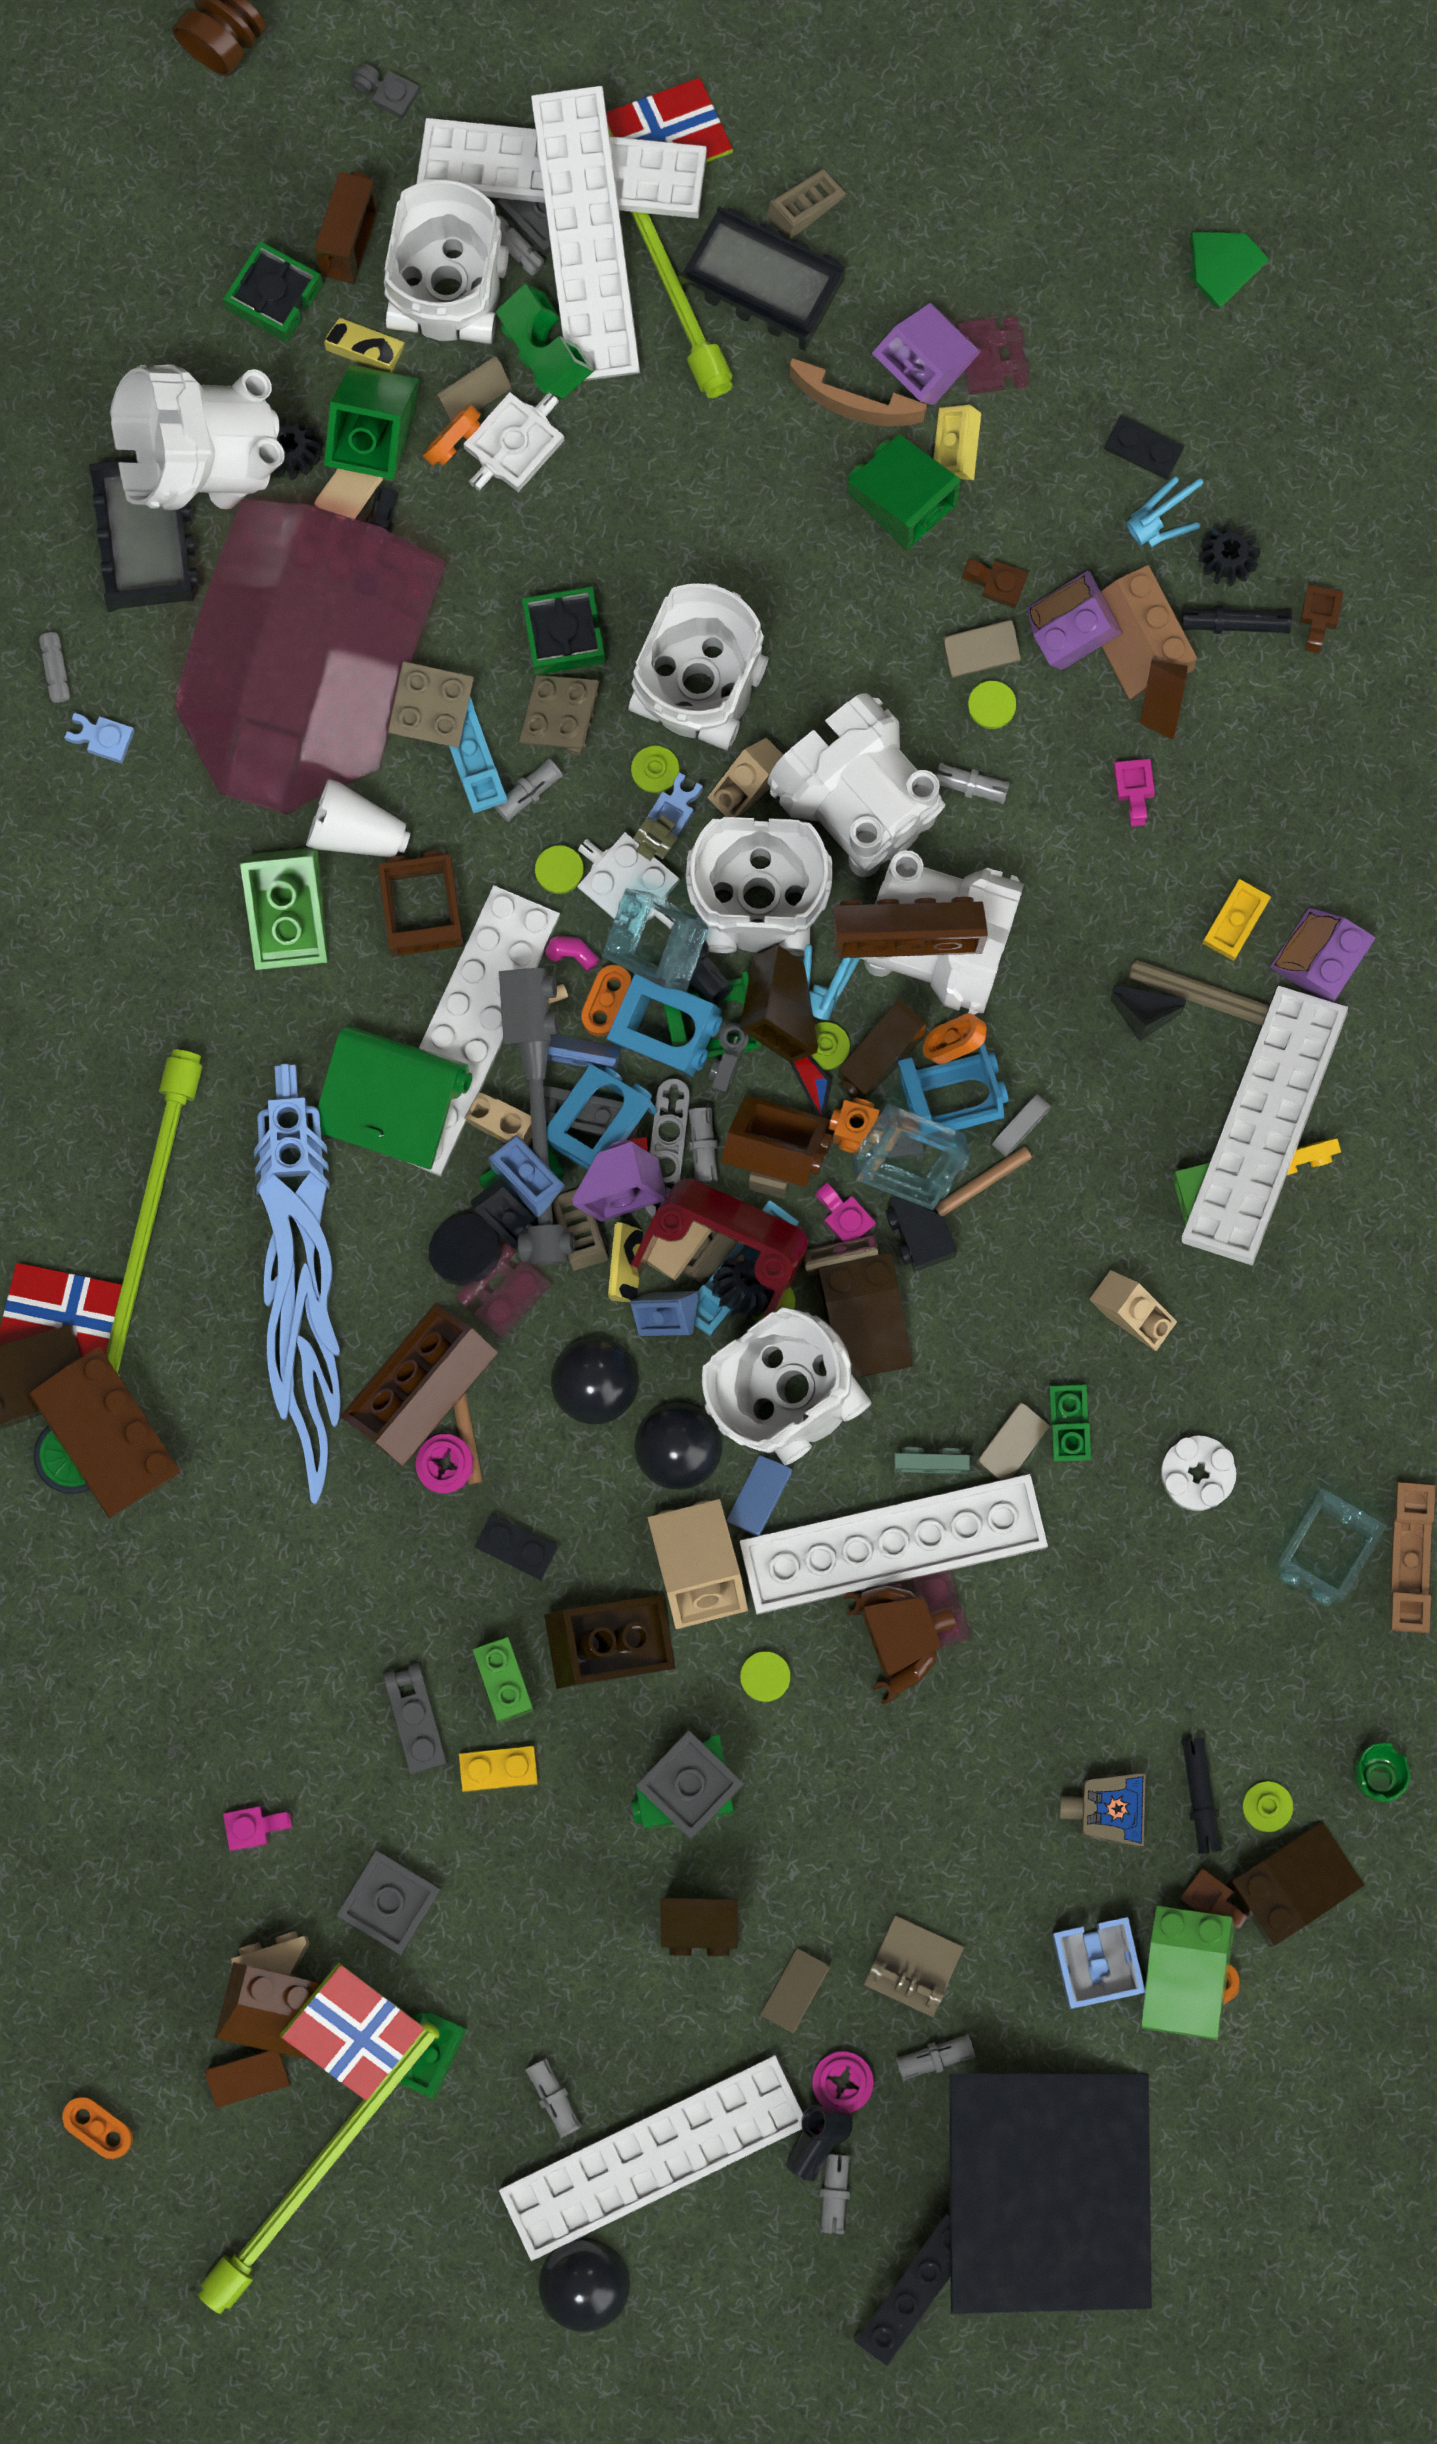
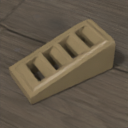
M823 168L772 200L767 216L786 239L789 240L841 201L846 193ZM819 183L829 196L824 198L814 186ZM808 192L817 203L813 205L804 194ZM797 201L805 211L801 213L793 203Z
M577 1189L559 1194L552 1202L558 1225H564L565 1232H572L573 1236L590 1230L592 1232L590 1236L575 1240L576 1252L568 1254L574 1271L608 1261L596 1219L580 1209L565 1214L562 1212L561 1208L573 1205L572 1198ZM587 1216L588 1221L570 1227L566 1225V1222Z

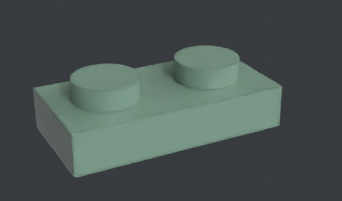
M906 1447L902 1448V1453H895L894 1473L968 1474L970 1470V1455H961V1449L956 1448L939 1449V1454H924V1448Z

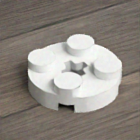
M1193 1436L1183 1438L1164 1457L1161 1466V1480L1166 1492L1174 1503L1187 1510L1204 1511L1216 1507L1231 1493L1236 1480L1234 1458L1232 1453L1220 1442L1210 1437ZM1198 1463L1204 1465V1471L1209 1473L1210 1476L1209 1479L1202 1478L1199 1484L1194 1483L1193 1475L1188 1473L1189 1467L1195 1468Z

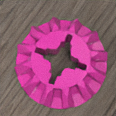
M439 1434L431 1437L421 1446L416 1458L417 1475L423 1485L429 1490L437 1493L451 1494L465 1487V1483L473 1475L472 1467L475 1458L471 1454L469 1445L454 1435ZM448 1454H450V1461L458 1468L457 1470H446L443 1475L441 1473L442 1467L437 1462H434L433 1458L446 1459Z
M836 2052L826 2056L816 2067L813 2075V2090L822 2106L845 2108L851 2113L863 2107L869 2100L873 2091V2075L868 2064L858 2055L850 2052ZM849 2066V2080L854 2082V2085L859 2086V2089H845L840 2098L836 2099L837 2085L832 2083V2080L826 2079L827 2075L832 2077L834 2075L841 2076L846 2067Z

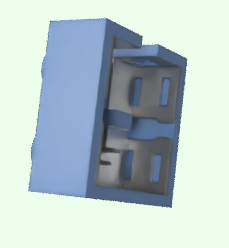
M1128 1917L1096 1924L1097 1931L1083 1934L1085 1933L1084 1927L1052 1934L1068 2009L1145 1993Z

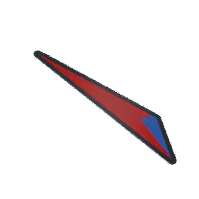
M811 1055L790 1063L816 1115L825 1117L831 1079Z

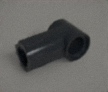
M684 933L665 961V968L672 977L681 981H687L701 999L718 1005L730 995L733 988L707 957L709 953L707 942L697 934Z
M811 2105L804 2111L801 2123L803 2133L786 2163V2167L793 2174L800 2176L804 2180L814 2181L835 2143L848 2139L852 2131L853 2121L849 2111L845 2108Z

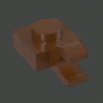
M968 559L961 579L984 586L981 597L1015 608L1028 572L996 560L990 570L982 563Z
M1313 585L1307 586L1300 623L1310 625L1305 651L1319 654L1323 644L1325 628L1336 629L1343 591Z
M1205 1868L1201 1869L1180 1898L1197 1912L1215 1915L1219 1913L1222 1916L1233 1917L1234 1926L1238 1929L1249 1916L1227 1900L1234 1890Z

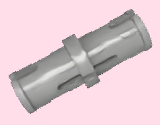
M547 759L545 763L527 778L521 777L516 781L517 786L506 794L507 803L495 806L494 808L506 822H509L511 818L529 803L535 804L539 801V795L559 778L561 779L563 774L553 761Z
M940 763L936 775L940 786L965 792V796L969 798L975 795L1000 802V804H1004L1010 784L1008 781L1005 782L980 775L979 770L972 769L969 772L944 765V763Z
M712 1108L690 1109L688 1112L692 1142L689 1143V1151L693 1153L694 1180L702 1183L718 1182L715 1149H718V1141L714 1140Z
M966 2034L937 2045L935 2042L927 2044L928 2048L897 2057L896 2061L902 2080L906 2081L934 2070L936 2073L942 2072L944 2067L975 2058V2053L969 2035Z
M547 2058L527 2068L525 2071L541 2099L539 2104L542 2109L546 2108L560 2138L581 2128L582 2125L566 2097L569 2094L566 2088H561Z
M829 2154L827 2157L824 2189H820V2197H823L820 2232L844 2234L846 2199H850V2191H847L850 2156Z

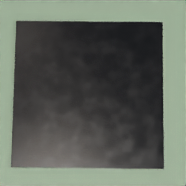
M949 2074L951 2314L1152 2309L1149 2074Z

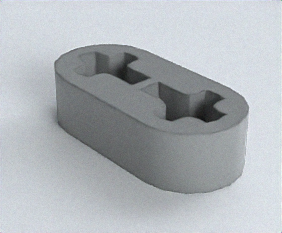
M1037 1094L1000 1133L992 1146L1005 1157L1009 1156L1044 1118L1052 1106Z

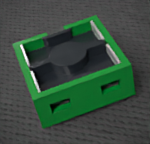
M259 241L223 300L227 311L288 343L301 322L300 310L303 306L307 308L311 306L321 290L323 282L321 274Z
M593 587L522 598L534 675L605 664L600 628H594V624L598 623V615Z

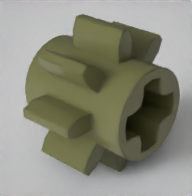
M662 814L657 821L648 816L633 838L640 843L636 852L649 861L652 860L655 854L664 859L678 839V836L671 832L674 829L675 823Z

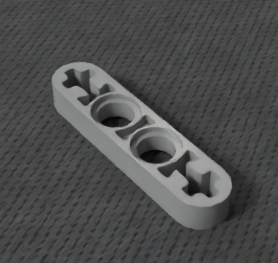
M678 1079L664 1081L659 1086L656 1096L655 1108L658 1112L654 1115L650 1154L657 1157L658 1160L670 1159L676 1166L672 1176L663 1178L664 1185L676 1184L681 1180L690 1094L687 1085ZM673 1087L678 1088V1094L684 1095L683 1099L676 1101L675 1114L683 1113L682 1118L671 1114L660 1116L661 1110L668 1113L669 1100L663 1097V1094L670 1093ZM665 1123L675 1124L680 1130L679 1137L672 1142L662 1140L658 1133L660 1127ZM666 1187V1194L668 1195L671 1189ZM650 1205L645 1207L648 1216L653 1219L656 1213V1206Z

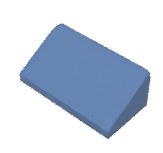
M555 1034L551 1035L552 1043L549 1044L547 1061L586 1068L592 1064L601 1070L606 1066L616 1071L620 1046Z
M517 1135L489 1157L492 1170L537 1217L545 1212L565 1187L557 1176Z
M651 1292L631 1300L630 1304L639 1336L692 1334L698 1292Z
M759 1455L726 1522L756 1537L761 1536L793 1473V1469Z

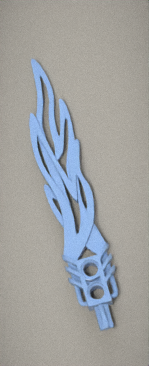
M281 1064V1066H274L276 1100H268V1109L260 1111L257 1117L259 1143L254 1149V1159L260 1156V1161L255 1168V1177L261 1174V1179L256 1186V1195H261L273 1229L264 1270V1302L267 1307L272 1305L267 1331V1361L272 1392L279 1414L286 1421L290 1412L300 1435L305 1456L310 1499L313 1504H316L322 1494L326 1478L328 1438L316 1402L314 1372H316L333 1427L338 1426L341 1410L340 1385L334 1357H339L341 1353L328 1314V1297L333 1281V1267L327 1241L320 1227L327 1189L330 1190V1182L323 1175V1168L329 1172V1166L322 1158V1151L327 1154L328 1151L327 1145L321 1140L320 1114L318 1109L314 1106H307L305 1098H298L296 1065ZM294 1112L299 1116L298 1122L294 1127L283 1128L279 1125V1119L284 1113ZM308 1113H312L313 1132L308 1128ZM269 1116L270 1129L265 1133V1117ZM289 1148H296L301 1152L300 1159L291 1165L283 1163L281 1161L283 1152ZM307 1176L296 1193L278 1179L282 1177ZM290 1217L294 1219L301 1232L308 1266L304 1263L302 1267L297 1296L295 1290L294 1240ZM315 1248L319 1252L321 1264V1294H319L315 1275ZM277 1255L278 1275L272 1281V1272ZM305 1306L311 1330L327 1363L333 1386V1394H331L312 1346L307 1340L299 1336ZM279 1320L281 1377L276 1362V1337ZM297 1344L302 1359L305 1396L319 1437L320 1461L318 1472H316L310 1436L294 1395V1365Z

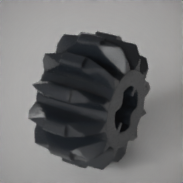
M285 417L283 421L284 426L279 427L277 441L282 447L287 446L290 452H284L283 463L274 470L276 477L280 478L284 475L285 471H288L289 478L294 481L296 478L295 470L300 469L301 473L307 476L309 473L307 464L317 465L318 458L314 453L320 451V444L314 440L316 437L314 429L309 428L305 430L304 421L300 419L294 426H291L290 419ZM289 444H294L296 449L292 451Z
M1228 523L1224 525L1223 533L1213 528L1209 534L1210 539L1204 538L1201 542L1200 547L1204 551L1199 553L1198 561L1206 564L1203 568L1204 575L1216 573L1214 577L1215 584H1219L1223 576L1227 577V584L1230 587L1234 586L1236 577L1245 582L1249 577L1248 572H1255L1258 563L1254 559L1259 557L1260 549L1252 547L1256 540L1254 535L1243 537L1245 530L1243 526L1239 527L1236 533L1232 532L1231 526ZM1224 550H1228V554L1233 551L1236 554L1235 559H1231L1230 555L1228 559L1223 556Z
M743 1254L736 1257V1259L729 1258L723 1262L720 1269L713 1276L712 1283L715 1286L713 1287L712 1295L720 1298L719 1307L726 1306L730 1309L731 1316L739 1312L744 1320L752 1315L758 1316L762 1314L775 1291L762 1286L756 1279L754 1268L757 1257L750 1260V1262H748Z

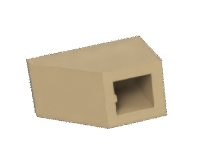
M767 738L745 748L707 798L726 817H740L770 789L768 777L783 754Z
M1111 1270L1089 1299L1107 1318L1154 1351L1158 1350L1177 1323L1138 1282Z
M297 1931L275 1937L276 1945L262 1949L261 1943H256L238 1949L240 1956L231 1958L232 1964L236 1962L293 1976L310 1943L307 1936L298 1938Z

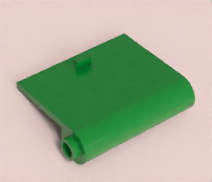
M346 1025L338 1035L317 1108L320 1114L321 1133L430 1170L433 1167L451 1100L459 1098L462 1093H467L471 1086L472 1073L469 1072V1066L466 1063Z

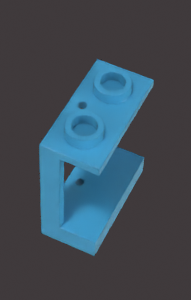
M635 972L606 1039L626 1050L635 1051L693 1077L696 1070H701L705 1064L708 1054L705 1049L711 1036L715 1037L721 1027L722 1017L720 1015L722 1010L713 1003ZM651 999L683 1011L692 1017L696 1029L689 1043L684 1046L674 1047L637 1032Z
M984 1043L978 1048V1055L916 1070L912 1058L898 1061L901 1085L919 1140L1004 1118L1003 1103L1009 1102L1004 1081L997 1082L995 1074L999 1073L997 1060L994 1052L987 1053ZM967 1080L981 1081L988 1087V1098L982 1104L932 1118L923 1093L924 1091Z
M590 1064L546 1127L547 1144L558 1153L588 1170L599 1152L608 1150L612 1143L627 1140L646 1111L653 1115L658 1112L650 1100L652 1095L637 1084H633L632 1087L621 1082L623 1078L611 1068L605 1066L601 1070ZM606 1086L623 1096L624 1103L596 1146L591 1149L566 1134V1132L593 1093L598 1088Z

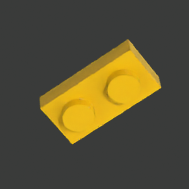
M1239 879L1202 944L1235 961L1271 896Z
M1329 1138L1298 1147L1287 1175L1298 1172L1296 1165L1310 1162L1311 1167H1317L1333 1162L1331 1155L1341 1153L1338 1139Z
M534 1746L459 1754L462 1792L538 1784Z

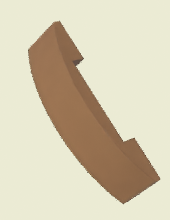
M792 358L790 378L815 402L839 415L859 422L882 426L914 425L923 423L927 410V404L896 393H893L889 405L825 384V369Z
M1397 1483L1390 1571L1391 1631L1430 1632L1431 1595H1429L1435 1485Z

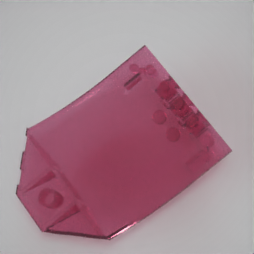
M241 499L195 627L174 708L219 794L288 815L300 809L299 806L315 798H321L328 779L337 780L345 785L379 770L388 737L403 661L411 663L446 565L445 560L379 526L307 504Z

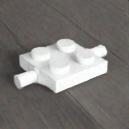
M508 393L483 421L477 431L463 444L464 449L479 460L482 466L469 480V483L476 487V490L481 491L492 476L502 479L517 492L525 486L565 441L564 435L550 425L546 418L549 412L559 403L558 399L555 396L552 397V394L549 393L545 395L536 407L523 403L512 393Z
M624 833L611 848L604 852L591 843L589 839L583 842L588 849L582 844L580 845L578 851L594 864L589 874L577 886L578 889L633 935L645 921L654 916L669 927L670 930L675 926L671 920L676 924L679 922L680 917L667 908L665 903L668 895L678 885L680 879L655 857L649 861L636 852L640 844L627 833Z

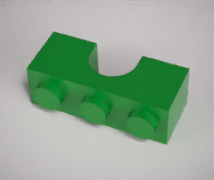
M525 283L495 311L503 323L500 326L501 330L511 341L515 342L519 349L517 351L519 359L527 367L531 368L535 374L533 381L544 394L548 395L551 393L564 399L594 372L577 344L558 336L547 345L546 339L549 330L561 318L544 292Z

